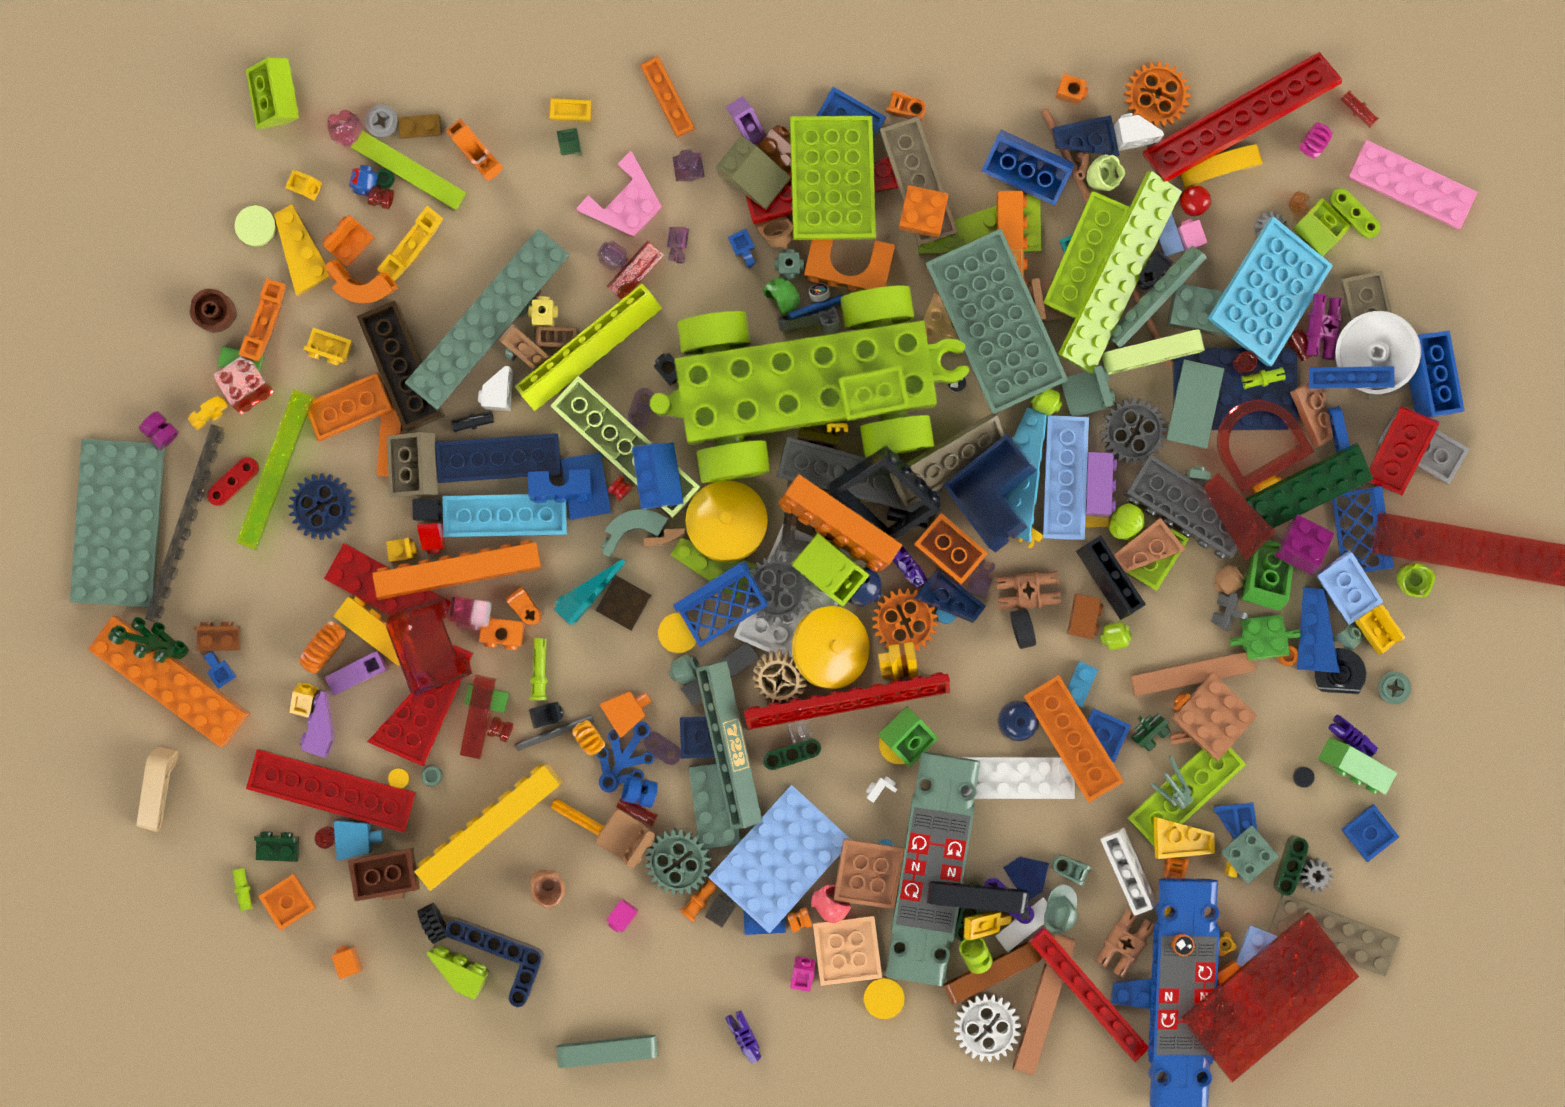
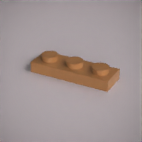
M513 324L499 338L502 344L533 370L551 357Z

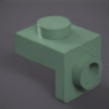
M1193 466V469L1186 470V477L1205 488L1206 481L1210 480L1211 472L1205 471V467Z

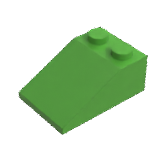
M1260 537L1255 538L1244 579L1242 601L1279 611L1289 601L1293 566L1275 557L1280 543Z

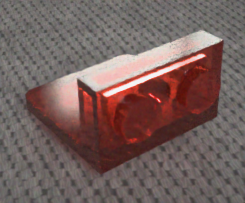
M243 356L214 375L229 404L240 415L250 411L253 406L266 400L274 393L273 388L263 379L252 359Z

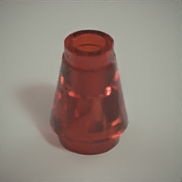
M1302 329L1292 332L1287 343L1296 352L1297 356L1301 361L1312 357L1306 355L1308 346L1306 333H1303Z

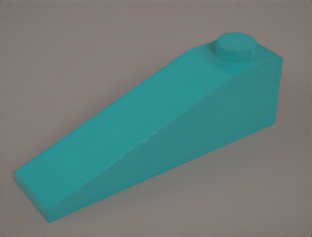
M621 559L565 596L561 595L554 603L556 605L554 610L567 623L575 625L626 564V561Z

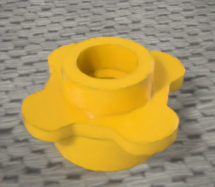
M1224 932L1219 937V955L1225 956L1226 953L1236 950L1237 946L1233 943L1231 934Z

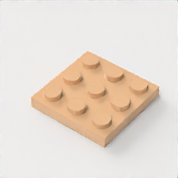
M874 915L842 919L837 923H829L827 921L813 923L821 986L882 978Z

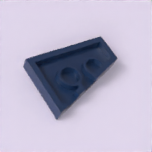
M940 568L935 570L914 598L971 623L978 618L986 605Z

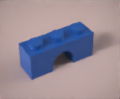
M590 469L569 470V480L563 486H555L551 483L549 471L528 472V496L530 501H534L537 504L546 503V500H554L557 503L566 502L567 499H575L578 502L587 501V498H592V474Z

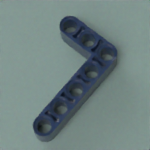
M461 918L451 920L446 926L447 936L451 939L520 964L508 999L512 1006L522 1007L530 996L544 957L542 950L536 946ZM454 923L461 927V932L458 934L454 933L451 929ZM471 931L479 932L480 940L474 941L471 938ZM491 938L499 940L500 946L498 948H493L490 945ZM512 945L517 946L519 954L512 955L509 952V947ZM532 952L536 953L539 957V960L537 962H531L528 958V954ZM528 972L531 975V981H523L521 973ZM517 991L523 993L524 1000L517 1001L514 998V993Z

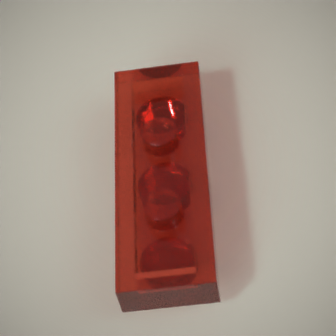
M647 241L607 287L622 300L632 292L664 255Z

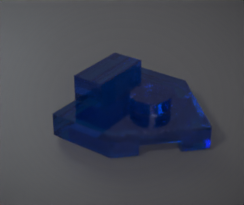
M1019 856L1005 865L1003 869L1016 889L1029 892V901L1043 892L1049 863Z

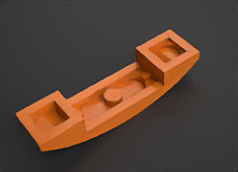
M266 278L259 296L261 298L249 333L247 336L245 335L238 355L259 362L275 327L283 302L286 284Z

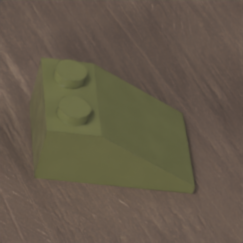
M742 135L716 165L718 175L765 210L791 180V177Z

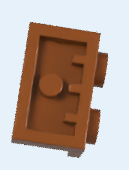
M200 622V626H194V630H197V651L240 650V626H233V622H221V626H213V622Z

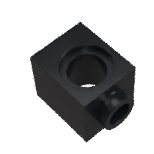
M670 353L667 355L661 354L655 360L654 368L671 387L678 381L675 359ZM666 363L674 365V370L671 373L663 372V366Z
M412 499L414 521L440 520V516H443V504H440L439 499Z

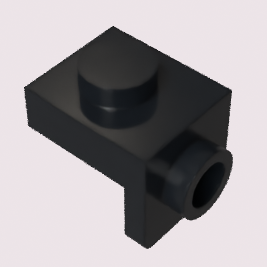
M558 702L529 709L533 729L563 722V709Z

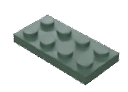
M717 764L689 767L699 843L705 841V844L702 846L703 849L738 844L740 842L739 829H731Z

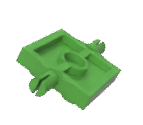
M1282 614L1242 619L1240 621L1241 637L1229 638L1230 647L1243 645L1248 661L1289 656L1288 639L1300 638V630L1287 631Z

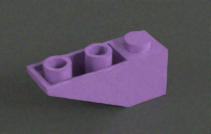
M376 651L326 676L325 679L334 696L390 669L383 654Z
M324 690L320 694L317 693L313 705L316 707L307 719V725H309L307 733L304 732L300 740V744H302L301 750L323 758L328 757L335 738L328 691Z

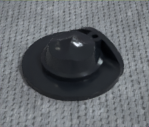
M1336 648L1340 673L1315 671V680L1321 692L1359 694L1366 682V666L1361 657L1354 651L1346 648Z

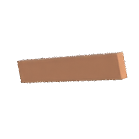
M1246 652L1132 675L1130 678L1134 696L1201 683L1211 673H1214L1220 679L1256 671L1254 660L1248 661Z

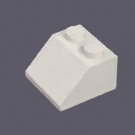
M1132 113L1121 115L1113 126L1119 151L1154 145L1164 136L1162 130L1140 115L1133 116Z
M504 366L483 384L482 390H479L478 403H481V406L486 410L511 411L514 371L509 366Z

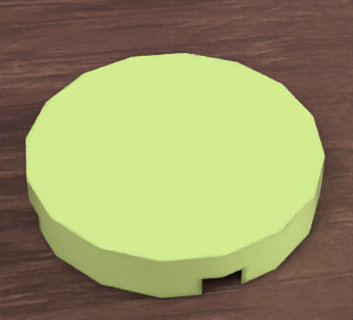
M257 205L248 206L241 210L234 224L235 232L239 239L253 247L267 244L275 236L277 229L276 220L272 213L266 208Z

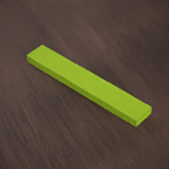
M363 130L360 131L351 146L355 151L385 169L390 170L395 175L457 211L467 195L465 191Z

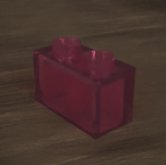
M452 596L449 621L457 622L456 626L480 630V626L488 627L492 602Z

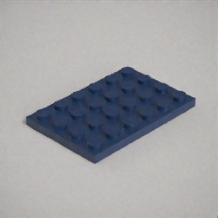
M1205 348L1200 353L1173 359V404L1184 359L1224 368L1211 431L1298 430L1297 407L1290 393L1297 388V348H1282L1272 366H1266L1245 348ZM1283 367L1285 373L1276 375H1285V380L1268 383V386L1264 387L1259 385L1247 389L1243 388L1242 384L1251 381L1242 382V376L1257 374L1261 370L1266 372Z

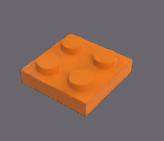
M295 873L258 896L280 931L317 908Z

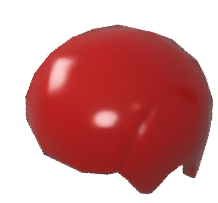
M1200 185L1189 186L1180 196V206L1184 213L1190 216L1203 215L1210 208L1211 195L1206 188Z

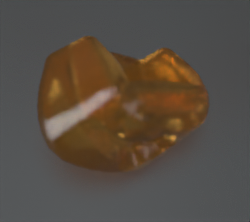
M1300 191L1296 192L1289 202V208L1294 213L1301 212L1302 208L1307 209L1308 206L1305 203L1309 199V195Z

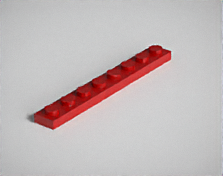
M1041 928L1028 942L1131 1060L1136 1062L1148 1050V1045L1046 928Z

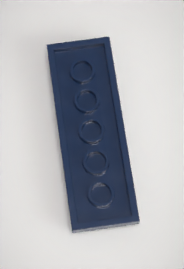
M558 433L435 442L438 483L528 477V472L549 471L550 476L561 475Z

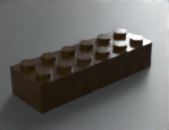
M394 300L358 315L357 319L403 430L409 432L445 417L442 407L436 410L405 384L423 361L399 304Z

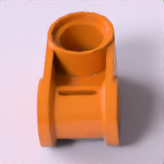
M891 91L890 95L892 97L889 107H886L885 112L906 119L919 116L920 120L924 118L926 106L922 100L898 91ZM919 106L922 111L919 114H914L911 112V108Z
M522 586L505 598L510 607L526 624L536 625L541 621L542 614ZM529 611L536 613L534 614V620L527 619L529 617Z
M1165 858L1162 878H1184L1188 868V858Z

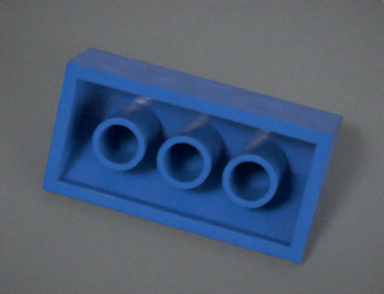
M1001 129L981 172L1055 206L1075 163Z

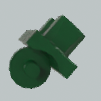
M1159 713L1154 717L1149 715L1145 720L1139 716L1137 720L1140 724L1135 728L1137 732L1131 739L1141 748L1143 747L1151 751L1156 746L1152 739L1155 735L1158 734L1161 738H1165L1171 733L1168 727L1169 722Z

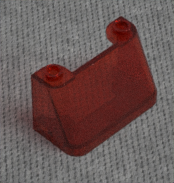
M444 597L404 609L386 619V629L408 687L414 695L422 694L473 674L470 662L464 657L457 658L443 622V619L447 618L449 613V606L445 602Z

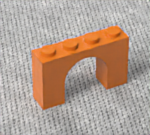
M812 240L804 278H808V282L819 284L821 281L828 283L827 286L832 288H839V286L848 287L847 291L850 292L886 287L895 245L875 240L870 264L867 269L856 276H845L837 272L831 263L830 253L833 240Z

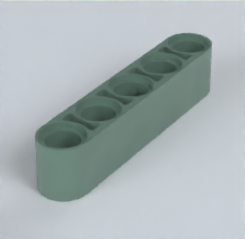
M642 1035L557 1045L558 1068L658 1057L656 1035Z

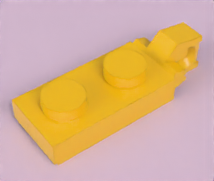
M989 911L965 918L964 938L973 940L1000 932V926L1011 923V915L1001 911Z

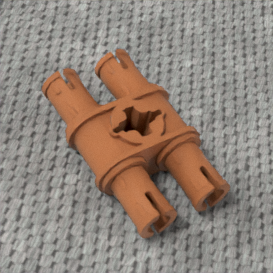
M1034 570V572L1018 574L1016 572L1013 576L995 577L996 583L1004 582V584L996 585L997 590L1015 588L1017 590L1016 596L998 597V603L1006 602V604L998 605V609H1040L1044 605L1061 604V599H1052L1060 597L1059 591L1050 593L1039 592L1040 585L1058 584V578L1050 579V577H1057L1058 572L1039 573V571ZM1026 585H1029L1031 589L1033 588L1030 597L1027 596V593H1023Z
M1129 908L1126 909L1119 923L1113 925V930L1108 938L1104 940L1103 944L1105 946L1097 959H1095L1096 962L1107 967L1114 953L1121 952L1122 957L1115 969H1113V972L1122 978L1125 977L1132 963L1138 961L1137 958L1143 948L1148 945L1146 940L1154 929V924L1144 919L1137 933L1132 935L1129 929L1138 915L1134 916ZM1119 939L1125 941L1128 940L1132 947L1126 945L1123 946Z

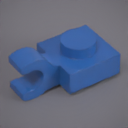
M747 229L729 236L728 240L736 257L742 255L748 268L754 266L755 261L750 251L755 249Z
M214 651L204 656L212 668L207 673L218 689L237 677L226 660L221 663L219 662Z

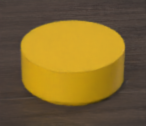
M396 768L390 772L388 781L391 786L404 788L408 785L410 776L405 769Z

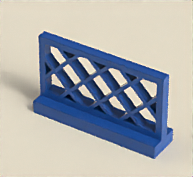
M1382 487L1348 491L1338 496H1345L1352 501L1345 511L1337 506L1336 498L1332 499L1340 557L1344 555V550L1346 552L1349 551L1343 547L1342 542L1349 535L1357 541L1351 552L1356 549L1359 543L1369 550L1362 560L1354 555L1360 561V566L1364 564L1367 567L1362 568L1364 572L1394 568ZM1369 493L1370 502L1365 508L1355 501L1360 494ZM1349 495H1356L1354 499L1349 497ZM1353 503L1363 509L1357 519L1346 513ZM1370 505H1371L1372 513H1371L1369 510H1367ZM1338 510L1342 512L1340 517L1338 514ZM1365 512L1373 517V522L1369 528L1359 522V519ZM1344 515L1354 521L1348 531L1340 526V520ZM1356 523L1366 530L1360 539L1349 533ZM1373 525L1375 533L1370 530ZM1341 530L1345 532V535L1343 537L1341 535ZM1368 532L1376 538V543L1372 548L1361 542ZM1376 546H1377V552H1378V553H1376V552L1373 550ZM1371 552L1378 557L1379 566L1371 567L1364 562Z
M746 562L739 563L673 605L676 612L681 614L699 647H702L769 605L750 574V568ZM745 576L749 581L748 591L738 588L739 580ZM725 588L733 590L731 601L721 599L722 591ZM737 591L747 593L744 605L735 602ZM750 595L757 596L761 605L756 608L748 606ZM706 600H716L714 612L704 609ZM720 602L730 604L728 615L718 613ZM734 605L744 608L740 618L731 616ZM692 609L699 611L697 622L690 620L687 615L688 611ZM703 612L713 614L711 626L701 623ZM717 616L727 618L725 627L722 629L714 627ZM700 626L710 629L708 637L703 641L698 634Z

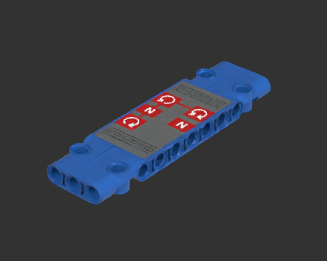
M1159 879V902L1155 908L1158 922H1155L1153 932L1148 1058L1151 1064L1148 1071V1076L1151 1079L1149 1106L1208 1107L1209 1085L1212 1082L1210 1064H1213L1220 935L1219 925L1216 923L1220 915L1217 907L1218 880ZM1171 907L1170 913L1164 915L1165 908ZM1211 907L1210 913L1204 916L1205 909ZM1178 934H1186L1194 941V949L1187 956L1177 954L1172 948V941ZM1164 1072L1162 1078H1156L1158 1073ZM1203 1072L1202 1078L1197 1079V1075Z

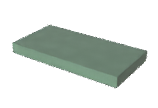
M1183 360L1166 436L1167 441L1207 449L1224 368Z

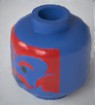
M360 165V168L352 170L349 187L353 189V193L369 196V194L375 192L378 176L375 172H372V167Z

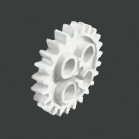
M983 993L982 999L975 995L974 1002L968 998V1006L961 1004L964 1011L956 1012L960 1019H954V1023L959 1025L953 1028L955 1032H959L955 1038L956 1040H962L959 1043V1047L966 1046L965 1054L972 1051L971 1057L974 1059L978 1054L980 1061H983L984 1056H987L989 1062H991L992 1056L999 1060L1000 1053L1006 1057V1049L1013 1051L1010 1044L1018 1043L1014 1036H1020V1032L1015 1030L1021 1027L1020 1023L1015 1022L1019 1019V1016L1012 1015L1015 1012V1008L1008 1009L1010 1002L1006 1001L1002 1004V996L995 1000L993 993L990 999H987L985 993ZM984 1008L991 1009L989 1017L981 1016V1011ZM997 1013H999L1000 1016L997 1017V1018L991 1023V1021L994 1019L995 1015H996ZM999 1022L1007 1023L1004 1031L996 1029ZM970 1024L978 1025L975 1033L967 1031V1027ZM990 1024L991 1030L989 1031L986 1029L984 1031L983 1025ZM983 1032V1034L980 1036V1039L977 1042H975L974 1039ZM987 1037H991L994 1040L993 1044L989 1047L983 1045V1040Z

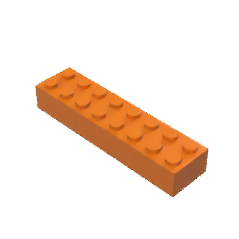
M112 616L88 650L219 747L226 746L250 712L178 659L170 657L164 663H159L153 658L156 650L146 654L144 658H138L133 654L136 645L141 643L125 640L121 645L112 643L108 639V635L115 626H122L129 633L143 636L120 616Z

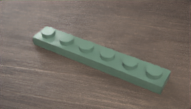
M1192 245L1117 324L1110 340L1121 348L1205 261L1207 257L1204 253Z

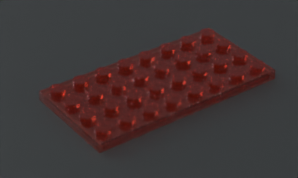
M1307 912L1181 1016V1018L1223 1073L1233 1083L1359 978V976L1312 914Z

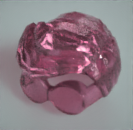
M342 110L339 115L331 114L327 119V130L331 140L343 146L355 143L361 135L362 123L359 117L349 110Z

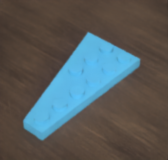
M1027 407L1013 439L1037 471L1005 495V497L1028 526L1016 537L1031 543V529L1034 524L1033 514L1037 501L1040 477L1039 468L1040 461H1042L1041 452L1045 439L1047 416Z

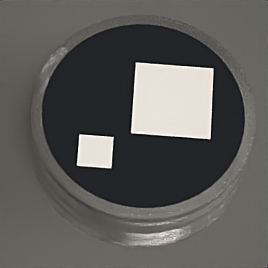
M966 377L956 383L946 384L947 388L952 393H961L967 386Z

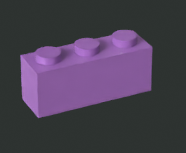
M1088 452L1085 516L1110 517L1112 512H1115L1116 502L1112 499V491L1115 492L1116 479H1113V471H1116L1117 460L1113 459V453Z

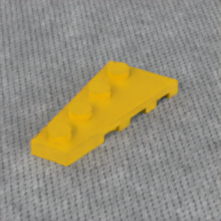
M291 204L275 213L274 216L295 294L298 296L329 279L330 276L325 268L326 263L295 207Z

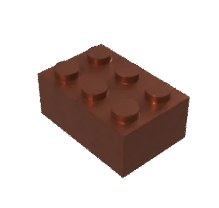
M413 848L348 860L355 902L420 889L419 879L415 873L417 867Z

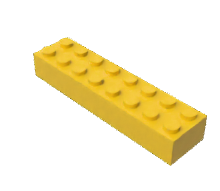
M541 763L530 771L531 777L527 779L525 776L513 785L516 788L514 791L511 792L509 789L497 798L499 800L498 804L495 805L494 802L481 812L483 814L481 818L478 816L474 817L465 825L467 827L465 831L462 829L458 830L449 838L451 840L449 844L444 842L433 851L435 854L433 857L428 855L417 864L419 868L415 873L430 891L563 783L549 764L543 766Z

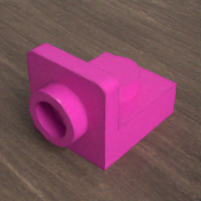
M795 957L790 989L811 991L815 960L808 957Z

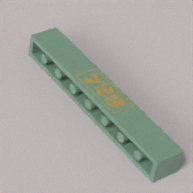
M727 661L697 667L695 669L731 829H740L761 823V811Z

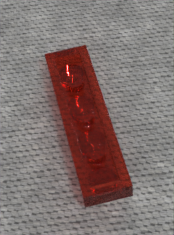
M475 675L460 751L462 756L481 759L496 678Z

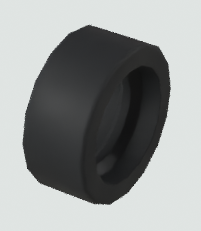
M1027 608L1011 611L1012 628L1019 648L1024 649L1035 646V632Z

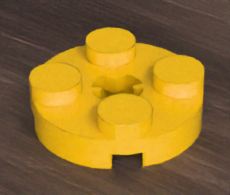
M216 396L203 403L198 413L193 411L188 417V421L196 430H199L210 419L213 421L219 419L223 415L221 411L228 407L227 402L222 396Z

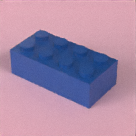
M1450 331L1418 335L1421 346V358L1415 374L1409 380L1415 412L1429 418L1464 412Z

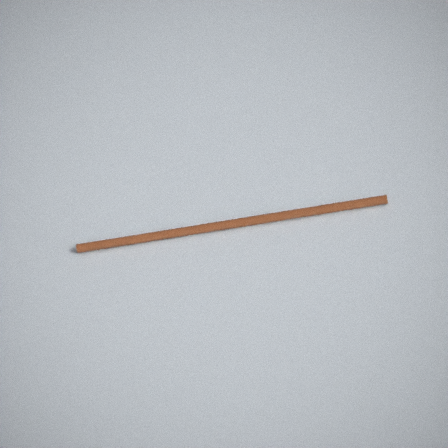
M1047 108L1041 114L1052 134L1051 128L1057 127ZM1059 149L1064 159L1075 163L1069 150ZM1075 163L1071 174L1087 203L1091 193L1084 179H1077L1076 172L1078 167ZM1137 286L1132 293L1136 304L1142 298ZM1151 316L1145 323L1153 339H1160L1162 336ZM1173 359L1165 361L1167 367L1174 364Z

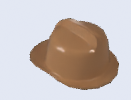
M787 216L755 224L757 231L770 247L787 249V244L792 240L793 224Z

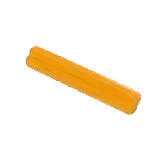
M555 799L551 805V809L597 836L604 827L559 799Z

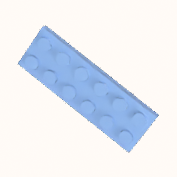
M1047 416L1043 539L1085 540L1089 417Z

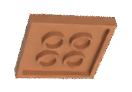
M1211 673L1171 719L1215 761H1218L1258 715L1214 673Z
M843 838L833 900L894 909L905 848Z

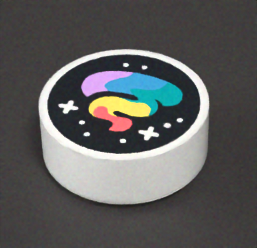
M823 283L812 285L809 288L810 299L815 302L826 300L830 296L829 287Z

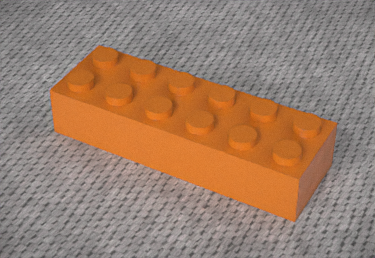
M799 474L790 483L778 501L782 510L789 514H795L801 523L814 527L816 533L833 540L832 543L836 547L846 549L850 552L849 555L856 560L861 559L874 572H881L889 566L902 546L901 543Z

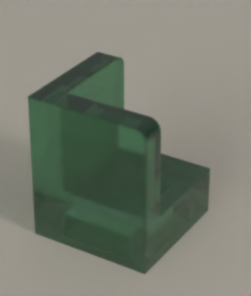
M577 128L557 131L560 154L562 156L576 153L578 156H583Z

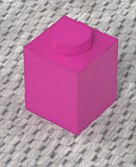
M622 898L607 918L608 926L616 932L619 930L624 932L637 914L638 909Z

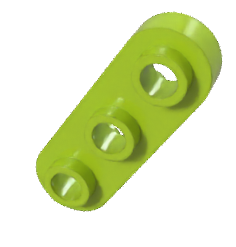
M1339 188L1331 193L1329 197L1330 205L1363 238L1371 239L1378 235L1381 228L1379 221L1348 190ZM1339 195L1344 197V202L1339 201ZM1353 210H1357L1359 215H1353ZM1368 224L1373 225L1372 231L1367 228Z

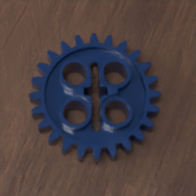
M323 473L320 474L319 479L315 474H312V481L305 477L304 481L306 484L298 482L297 484L300 489L292 490L296 496L289 497L290 500L294 501V504L288 505L289 508L294 509L289 516L296 517L292 523H299L300 525L297 530L305 529L304 535L308 536L311 533L312 539H315L318 534L320 540H324L325 534L329 539H332L333 532L335 535L340 536L339 529L346 531L347 529L344 524H352L348 518L349 516H355V514L350 512L351 509L356 508V506L350 503L355 498L348 496L352 490H345L347 486L345 482L339 485L340 478L338 477L333 481V475L331 474L328 475L327 479H325ZM328 487L331 491L330 496L323 498L322 490ZM310 497L313 504L307 509L304 506V500ZM335 497H338L337 501L325 505L324 511L317 510L309 517L306 516L308 512L318 509L320 502L326 504ZM335 505H339L341 509L340 514L337 516L332 514V508ZM317 515H321L323 519L320 526L314 524V518Z

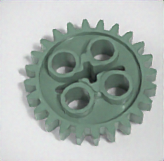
M673 828L671 834L668 830L664 831V836L658 834L656 836L657 840H654L652 843L653 847L647 848V851L651 854L645 856V859L650 860V862L645 864V867L651 868L647 875H654L651 882L658 881V889L661 886H665L664 893L672 889V895H675L677 890H679L682 896L685 893V889L689 894L693 891V888L699 889V883L704 884L706 881L704 877H708L710 874L705 869L712 867L711 864L706 863L712 857L706 856L710 849H703L702 847L705 841L699 843V835L693 838L692 831L686 835L684 828L679 833H677L676 828ZM676 843L684 846V852L676 849ZM687 852H693L691 855L686 857L681 863H678L676 866H674L670 871H668L667 873L664 872V869L671 866L676 860H679ZM660 855L668 858L667 864L661 862ZM688 860H694L697 868H691ZM672 872H678L681 880L674 879Z

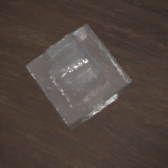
M803 719L787 724L793 743L810 739L809 736L814 734V731L808 732L806 727L807 724L811 723L810 720L804 721Z

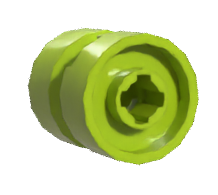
M981 937L973 940L965 938L961 942L960 953L972 973L981 974L990 969L993 958Z

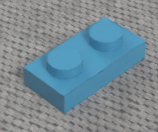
M1080 661L1077 663L1067 689L1077 705L1082 707L1098 669Z

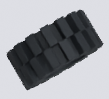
M434 903L417 911L422 928L431 943L434 944L448 937L446 922Z

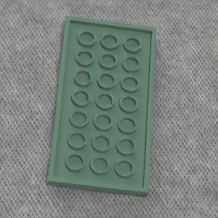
M1002 229L925 263L958 339L966 346L964 352L992 414L1068 380Z
M81 440L70 602L154 608L165 448L159 450L153 443Z

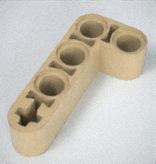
M157 746L149 754L144 771L137 828L154 832L160 830L170 772L174 769L179 753L177 750Z

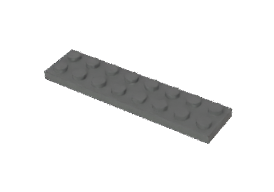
M786 437L776 477L793 481L799 474L820 489L829 491L832 481L867 458ZM884 465L848 489L857 499L907 512H913L924 505L920 500L908 508H904L891 479V471ZM940 488V489H938V490L936 491V492H937V495H938L939 497H940L942 488Z

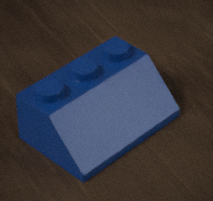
M674 442L632 447L641 509L647 510L684 504Z

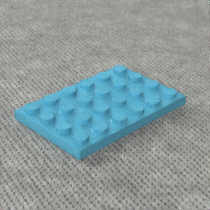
M1271 217L1212 310L1208 320L1266 366H1272L1312 301L1314 293L1318 291L1333 265L1275 217Z

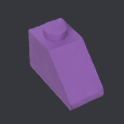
M743 96L726 106L730 117L744 138L754 145L765 138L766 133L752 106Z

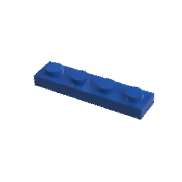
M1394 366L1309 368V389L1394 388Z

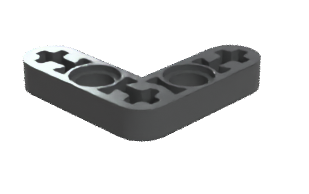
M833 306L793 320H789L787 315L777 319L780 331H790L817 324L821 325L822 331L826 335L836 334L842 330L836 308Z

